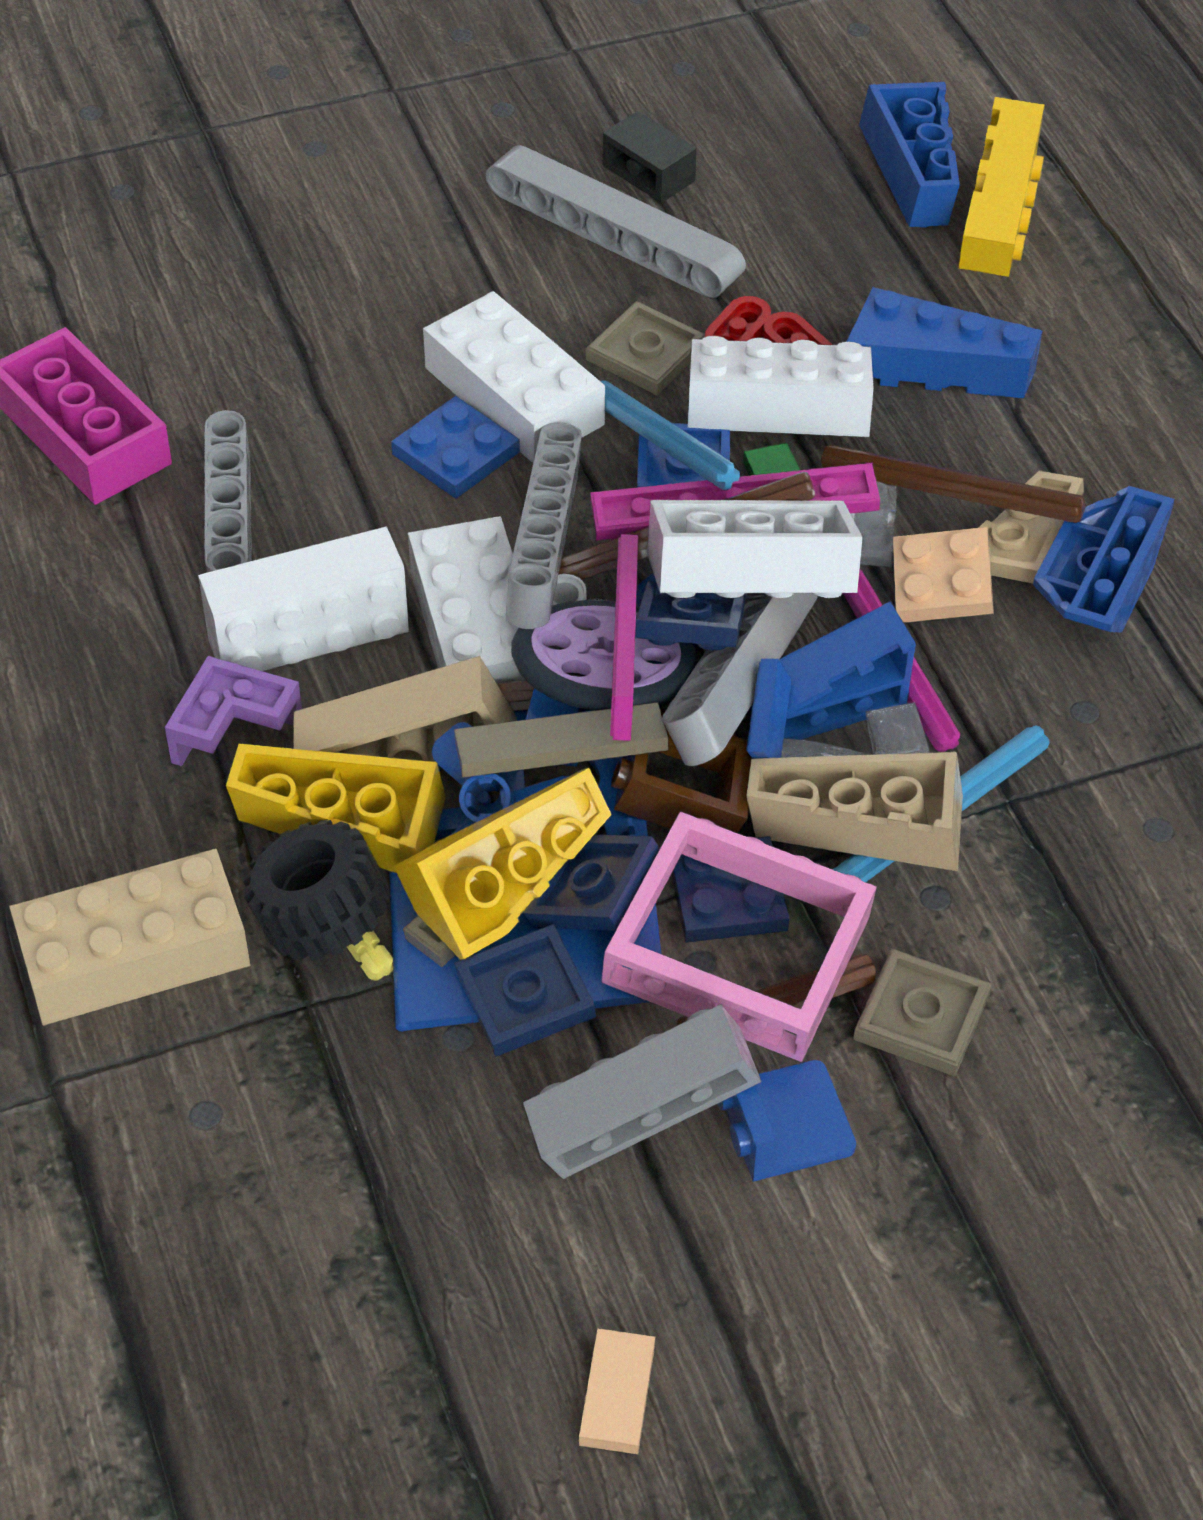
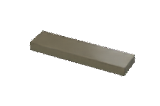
M658 703L633 706L631 741L613 740V736H610L611 709L454 729L455 745L462 777L668 750V735L662 721Z

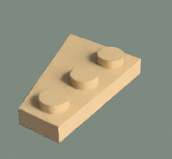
M1038 471L1025 483L1077 495H1083L1084 492L1083 478ZM1005 509L993 522L986 520L979 528H988L991 576L1033 583L1034 577L1064 521Z

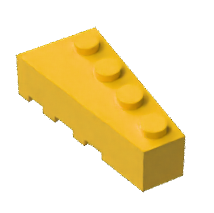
M1000 97L994 98L991 123L988 125L983 156L980 160L975 190L973 191L963 234L959 262L960 269L1009 277L1013 260L1021 261L1026 235H1020L1019 233H1028L1032 212L1031 208H1025V206L1034 207L1038 182L1033 181H1040L1044 156L1036 155L1044 104Z
M238 744L226 783L238 820L279 834L290 830V832L296 830L301 824L311 822L312 825L317 824L321 820H331L333 825L340 821L347 823L351 829L356 828L362 834L379 868L394 873L396 871L393 866L434 844L446 798L437 762Z

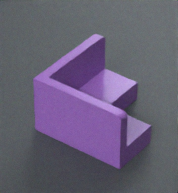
M207 656L165 726L171 763L182 766L192 748L213 754L234 717L276 730H281L284 723L294 725V711L302 709L299 682Z

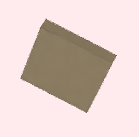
M636 301L586 348V360L658 395L691 363L692 339L702 340L705 334Z
M891 948L855 1028L853 1040L956 1076L990 995L992 983Z

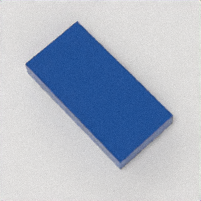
M761 659V662H759L746 749L752 759L781 758L792 679L779 659Z

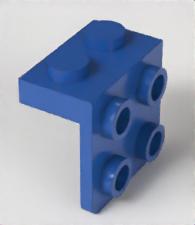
M812 1060L760 1073L759 1076L762 1082L718 1103L719 1109L721 1111L726 1110L731 1122L730 1134L734 1150L738 1157H744L753 1182L847 1158L855 1152L856 1139L827 1068L821 1061Z

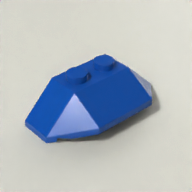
M1128 486L1117 491L1114 497L1097 501L1085 507V512L1080 522H1063L1034 577V587L1064 618L1105 631L1122 633L1153 571L1174 505V499Z

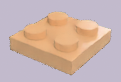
M987 527L893 537L896 611L903 623L994 614Z

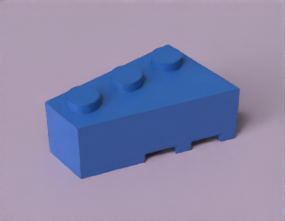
M891 602L878 607L779 660L792 679L783 745L907 707L916 642Z

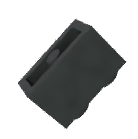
M641 112L633 113L603 132V166L658 202L663 203L696 181L697 148Z

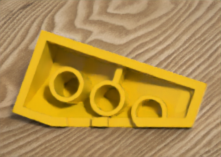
M585 768L432 844L393 867L417 915L460 960L466 959L507 935L519 922L517 918L535 898H539L550 886L548 882L569 859H573L612 814L590 768Z

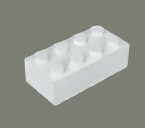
M494 291L423 328L425 368L461 400L519 438L520 452L532 463H534L539 436L543 426L550 423L571 424L581 430L582 437L605 425V385Z
M708 336L702 340L692 339L688 428L869 437L873 400L871 347H862L854 342H842L838 345H817L809 340H797L793 343H772L764 338H753L748 341H727L719 336Z
M651 500L647 555L660 593H667L677 598H689L696 593H716L726 598H738L745 593H765L775 598H787L794 593H814L824 598L839 597L842 593H857L862 535L844 501Z
M501 516L409 532L410 571L438 668L480 656L496 683L526 681L520 675L511 655V641L518 627L510 624L506 620L505 614L508 576L513 553Z
M387 526L198 575L208 640L215 658L256 670L264 671L287 664H294L305 659L335 651H343L350 647L380 639H388L395 635L409 632L404 565Z

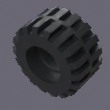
M321 820L315 825L308 822L301 824L298 829L291 832L290 830L280 834L279 839L274 842L270 841L262 848L263 853L253 858L249 864L252 870L245 873L243 883L246 886L243 889L244 898L266 937L278 953L283 956L290 954L294 960L302 961L307 956L312 961L320 960L326 954L332 953L335 956L344 952L343 948L351 944L355 946L363 940L362 936L366 932H372L379 924L376 918L384 915L387 909L385 900L389 898V888L386 885L387 881L362 834L356 828L351 829L349 824L341 821L334 825L331 820Z

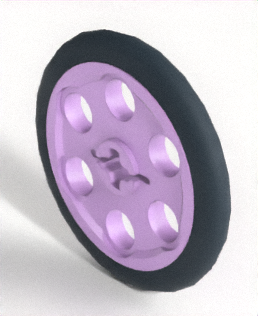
M581 600L556 604L552 606L549 622L543 627L535 629L518 628L511 641V655L520 675L533 688L549 698L564 704L591 711L611 709L616 602ZM636 606V618L640 608ZM578 627H586L593 630H581ZM635 638L633 706L658 703L659 707L673 701L699 662L693 643L677 642L669 646H660L650 643L648 639ZM548 646H558L564 649L556 650L548 648ZM655 660L664 664H652L647 661ZM566 673H580L585 676H571Z

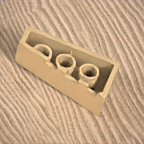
M478 656L294 711V749L435 762L432 756L434 742L455 724L465 722L475 727L517 721V717L483 660Z
M957 752L758 758L751 760L747 801L756 838L770 836L772 841L958 871L963 792Z

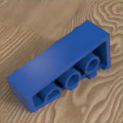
M945 82L871 84L867 90L859 126L909 227L926 228L929 226L948 225L960 185L956 155L951 146L953 133L952 128L948 125L950 112L948 102H945Z
M872 287L846 342L858 343L862 347H871L873 378L880 379V386L898 387V381L925 383V390L942 391V388L953 385L964 386L966 393L1024 398L1036 371L1043 331L1022 324L1011 323L979 313L968 312L936 302L925 301Z

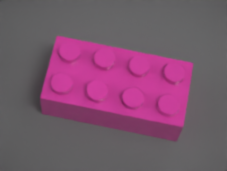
M66 327L0 360V409L94 505L172 464L166 424Z

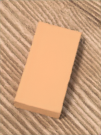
M597 1328L579 1434V1446L632 1454L639 1453L655 1349L654 1336Z

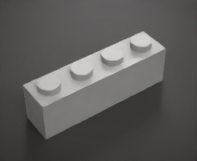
M720 1004L712 1009H704L692 1014L686 1022L662 1034H653L645 1037L637 1046L613 1058H605L595 1062L590 1066L589 1070L565 1082H558L545 1087L539 1095L523 1102L541 1159L560 1177L565 1179L762 1081L740 1026Z

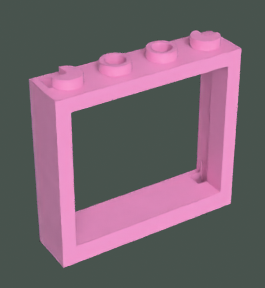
M680 812L605 950L602 983L687 1017L700 1010L712 1009L721 1004L740 1026L745 1040L802 1062L870 917L876 886L863 882L856 876L842 874L816 864L804 856L793 855L766 845L757 838L746 837L719 827L707 819L696 818ZM681 854L844 917L801 1009L634 944Z

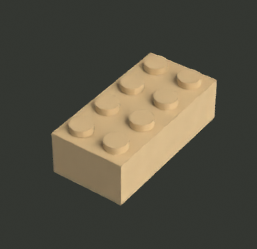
M217 848L9 906L43 1026L250 966L244 926Z

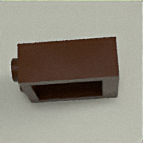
M660 710L661 715L663 717L665 711ZM666 728L668 750L658 752L682 760ZM732 735L720 754L705 763L697 765L719 773L715 797L646 774L649 753L621 757L616 764L611 779V787L617 788L614 810L669 829L672 828L679 813L683 812L696 818L707 819L719 827L738 833L747 820L749 808L747 789L752 757L746 751L748 740Z

